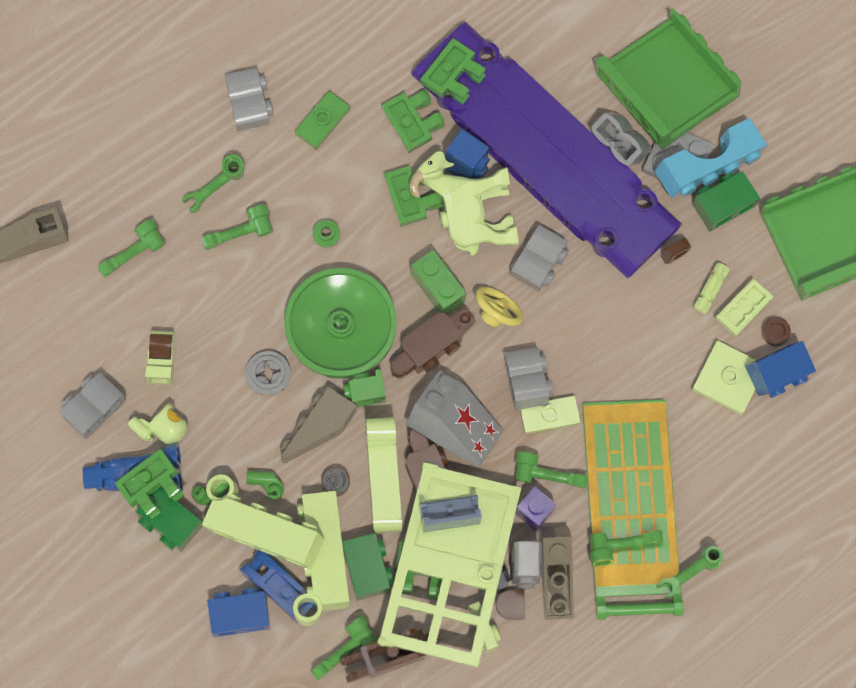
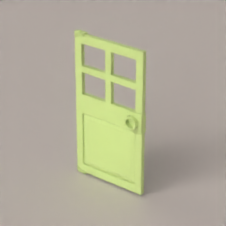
M423 463L420 483L381 636L378 638L377 644L390 648L397 647L478 668L521 488L439 468L438 465ZM478 495V508L481 509L482 515L480 524L423 533L419 510L421 502L427 503ZM407 571L443 579L436 606L401 597ZM451 582L486 590L480 617L445 608ZM398 607L434 615L427 642L392 633ZM442 617L477 626L471 653L436 644Z

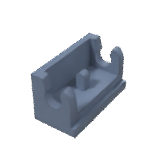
M477 494L441 501L421 502L419 504L423 533L478 525L481 522L482 515L481 509L478 508Z

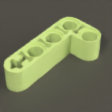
M395 417L366 419L374 533L402 531Z

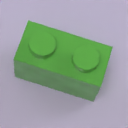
M434 250L411 265L410 275L438 312L449 314L465 302L466 292Z

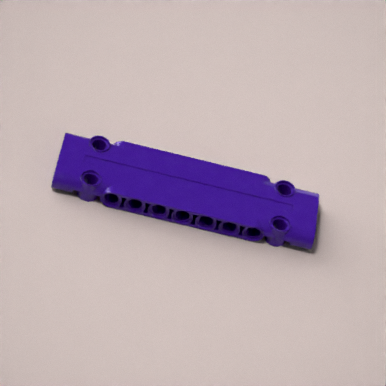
M467 22L462 23L416 66L411 75L421 84L420 79L453 38L475 52V58L472 61L486 69L484 72L486 76L478 84L465 72L461 74L457 82L469 89L468 95H470L463 105L453 97L448 98L444 96L442 98L424 85L422 86L436 97L437 103L441 108L450 111L452 119L458 126L488 146V154L503 168L507 167L508 173L578 239L582 241L587 240L598 256L605 257L627 279L630 278L676 233L682 223L658 202L657 196L653 191L642 187L639 177L627 165L617 160L612 151L600 142L522 67L510 58L505 59L500 54L497 45L487 42ZM487 54L492 56L493 60L486 62L480 57ZM640 200L647 201L650 204V208L642 209L638 206L637 202ZM607 237L611 239L613 244L611 246H603L599 239Z

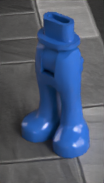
M171 443L163 451L179 472L172 479L183 492L182 475L179 470L181 467L180 447L178 443ZM154 453L112 458L101 464L95 462V466L83 467L84 489L96 488L97 491H102L103 487V490L120 491L115 482Z

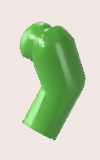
M247 471L248 485H261L268 497L273 500L279 499L284 494V486L275 473L269 471Z
M222 483L216 488V498H222L230 487L229 483ZM197 486L192 490V498L197 504L208 505L212 503V500L207 495L206 487Z

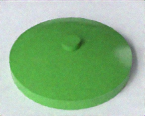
M331 268L315 273L297 287L287 304L284 325L290 349L305 367L325 377L345 379L372 370L386 357L395 339L397 318L391 297L377 280L355 269Z

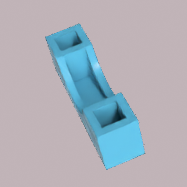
M750 118L727 129L719 140L721 152L717 158L702 159L684 149L662 160L654 172L670 197L674 198L680 194L685 197L697 189L696 186L701 184L708 186L715 182L719 175L734 173L740 168L741 164L746 162L750 165L762 157L760 153L767 144Z

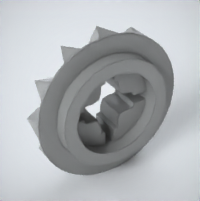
M260 352L248 362L246 379L251 389L260 395L273 396L283 391L290 381V366L287 360L276 352ZM265 363L268 364L271 371H276V374L272 375V384H269L266 377L260 376L265 371Z

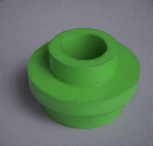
M323 220L314 226L313 239L319 246L328 248L334 246L339 241L340 229L333 221ZM324 229H329L332 233L330 236L324 237L321 232Z

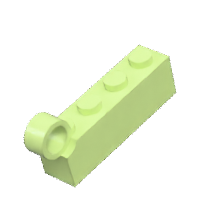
M216 475L209 480L206 492L212 503L202 526L217 535L303 568L312 569L324 541V538L317 532L318 528L306 522H302L301 526L292 523L293 518L277 512L275 516L266 513L267 508L253 502L250 506L242 504V499L238 497L239 490L237 484L226 475ZM222 483H229L230 489L225 497L216 498V488Z
M336 491L302 495L303 504L297 505L299 522L305 521L318 528L317 532L324 538L312 569L304 568L305 576H311L312 586L307 587V594L300 595L293 605L295 619L304 626L316 624L321 619L323 611L349 608V594ZM305 602H311L316 605L318 610L312 617H303L298 612L300 605Z

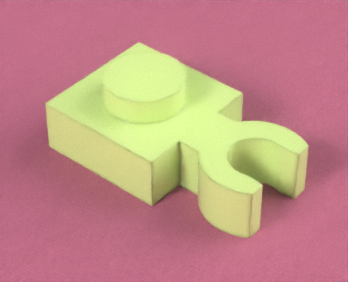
M480 602L469 605V613L480 617L482 609ZM488 624L483 645L486 654L497 650V642L501 640L495 624L491 626Z

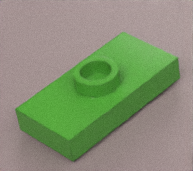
M328 91L295 130V134L317 150L350 111V106Z

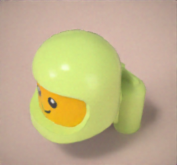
M168 403L150 423L137 417H133L128 423V426L144 441H153V436L155 435L161 442L167 445L180 442L185 437L188 428L186 421L174 412L175 407L171 403Z

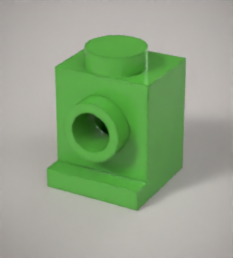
M381 369L375 370V376L370 377L368 373L354 376L353 380H348V384H343L345 398L351 400L357 407L386 402Z

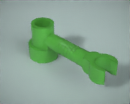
M237 155L225 157L222 161V173L199 191H195L193 194H186L182 199L183 204L194 199L196 204L189 211L191 213L199 211L205 199L216 192L218 188L225 185L231 179L239 180L244 176L245 165L243 160ZM234 167H239L236 172H231Z
M267 204L257 205L246 211L249 219L248 223L203 236L202 241L205 250L212 249L224 242L256 232L258 237L272 233L273 229L268 218L270 213Z
M153 219L143 222L134 230L140 239L138 242L115 257H111L98 265L99 271L104 278L147 248L155 252L166 244L157 231L159 227Z
M517 451L515 459L517 464L516 481L531 483L532 478L579 488L586 487L588 476L537 467L539 455Z
M662 530L651 531L633 537L607 540L605 533L593 534L589 537L592 552H590L591 565L599 567L613 563V550L641 546H661L664 541Z
M708 546L702 550L699 559L689 565V567L670 579L661 580L657 588L663 584H668L671 587V592L664 599L672 597L678 587L702 570L717 569L723 561L722 551L716 546ZM708 553H714L716 560H711L708 557Z
M363 614L345 628L352 638L311 671L317 680L339 664L340 659L351 654L359 646L362 645L364 647L378 639L369 628V622Z

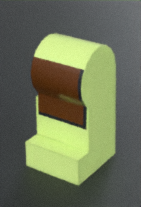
M151 330L145 374L147 383L173 385L174 332Z

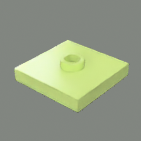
M717 340L692 391L742 416L755 391L745 365L756 360Z

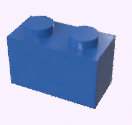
M462 129L446 149L445 159L448 162L454 163V166L445 169L455 176L473 179L483 178L488 171L487 164L490 161L488 158L489 147Z
M803 341L789 344L745 365L758 396L769 394L770 398L786 392L784 387L791 383L795 387L809 380L807 376L816 372Z
M258 588L242 590V595L230 596V592L214 594L213 599L207 600L213 638L269 630L270 624L265 592H259Z

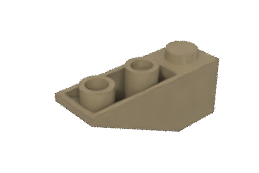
M57 207L31 214L0 230V263L68 242Z
M330 387L327 388L325 393L320 391L312 402L314 409L309 416L304 414L296 425V429H298L293 439L288 437L280 449V452H282L281 461L286 464L342 434L357 412V405Z
M568 526L541 527L540 542L542 543V583L545 620L574 618L572 536Z

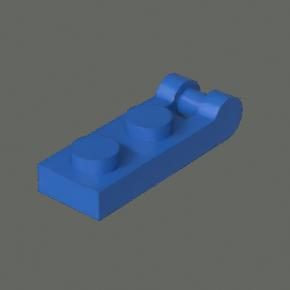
M257 550L253 555L254 559L249 564L245 563L239 569L240 572L262 592L264 591L275 604L298 624L294 617L293 605L295 600L300 595L307 594V591L266 553ZM262 566L266 567L268 571L263 576H260L257 571ZM311 602L301 604L298 609L299 614L305 617L315 604Z

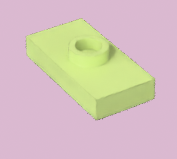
M753 278L715 319L736 337L774 296Z
M575 396L549 400L548 405L520 409L525 435L580 425Z

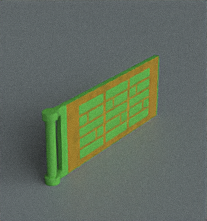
M641 400L584 403L582 411L591 535L605 533L607 540L633 537L651 531L662 530L664 539L663 545L657 547L641 546L613 550V563L599 567L593 566L597 620L606 619V616L673 613L674 616H683L681 586L676 589L672 596V602L605 604V597L668 594L671 592L670 585L663 584L657 588L658 583L663 579H670L680 572L666 401Z

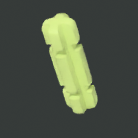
M722 263L716 264L712 271L713 275H710L700 294L701 297H698L694 305L696 311L702 314L708 312L712 305L711 302L714 301L724 282L723 280L726 279L730 271L728 266Z

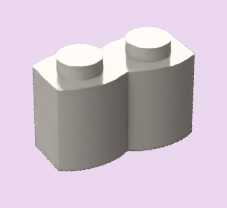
M257 68L225 74L237 131L269 125V116H273L270 100L265 101L263 91L267 90L264 74L259 75Z
M604 113L592 126V131L596 138L603 144L610 146L616 159L625 165L639 164L652 151L648 141L641 134L634 132L629 121L619 113Z
M539 225L513 266L511 276L538 292L542 286L548 288L555 276L552 269L556 263L561 265L569 253V250L566 249L568 241Z
M538 347L505 352V368L515 410L548 405L549 396L553 395L551 379H546L543 372L547 371L545 354L540 355Z
M101 373L95 377L93 375L89 376L82 383V390L75 396H68L61 404L60 414L62 418L85 440L125 402L124 395Z
M529 541L515 542L512 548L511 583L517 585V589H534V585L539 584L542 579V543Z

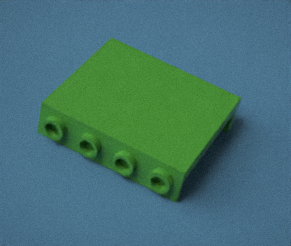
M674 8L670 10L669 20L610 60L605 55L596 60V75L661 150L740 97L741 80L738 75L726 68L721 56L709 49L705 38L700 33L696 34L692 30L688 19L682 14L679 15Z
M854 166L841 170L838 176L831 179L829 176L822 177L816 180L813 186L806 189L804 186L797 187L789 192V196L780 198V196L770 198L765 202L760 212L801 301L856 279V168Z

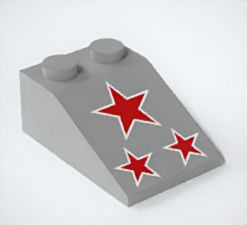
M441 370L438 371L415 403L406 423L408 427L477 468L480 467L503 432L500 425L467 387Z

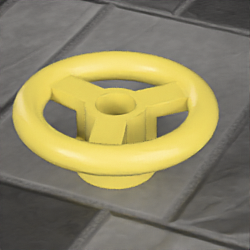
M481 287L476 291V301L483 309L480 314L481 318L490 326L499 327L501 323L508 326H518L523 322L524 317L521 309L506 294L491 287ZM507 307H509L510 310L514 313L515 318H513L511 314L507 311Z

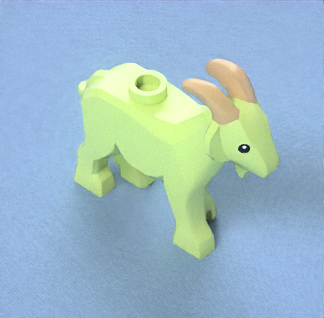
M437 151L425 160L411 177L409 188L414 197H420L418 186L422 182L443 198L445 211L440 212L442 228H447L448 236L457 249L469 251L470 256H474L479 249L480 243H492L494 245L519 244L517 227L514 226L512 215L504 217L499 224L492 225L484 222L485 213L482 200L509 195L507 185H510L507 167L497 170L494 175L478 179L445 175L444 169L454 166V163L446 161L444 153Z

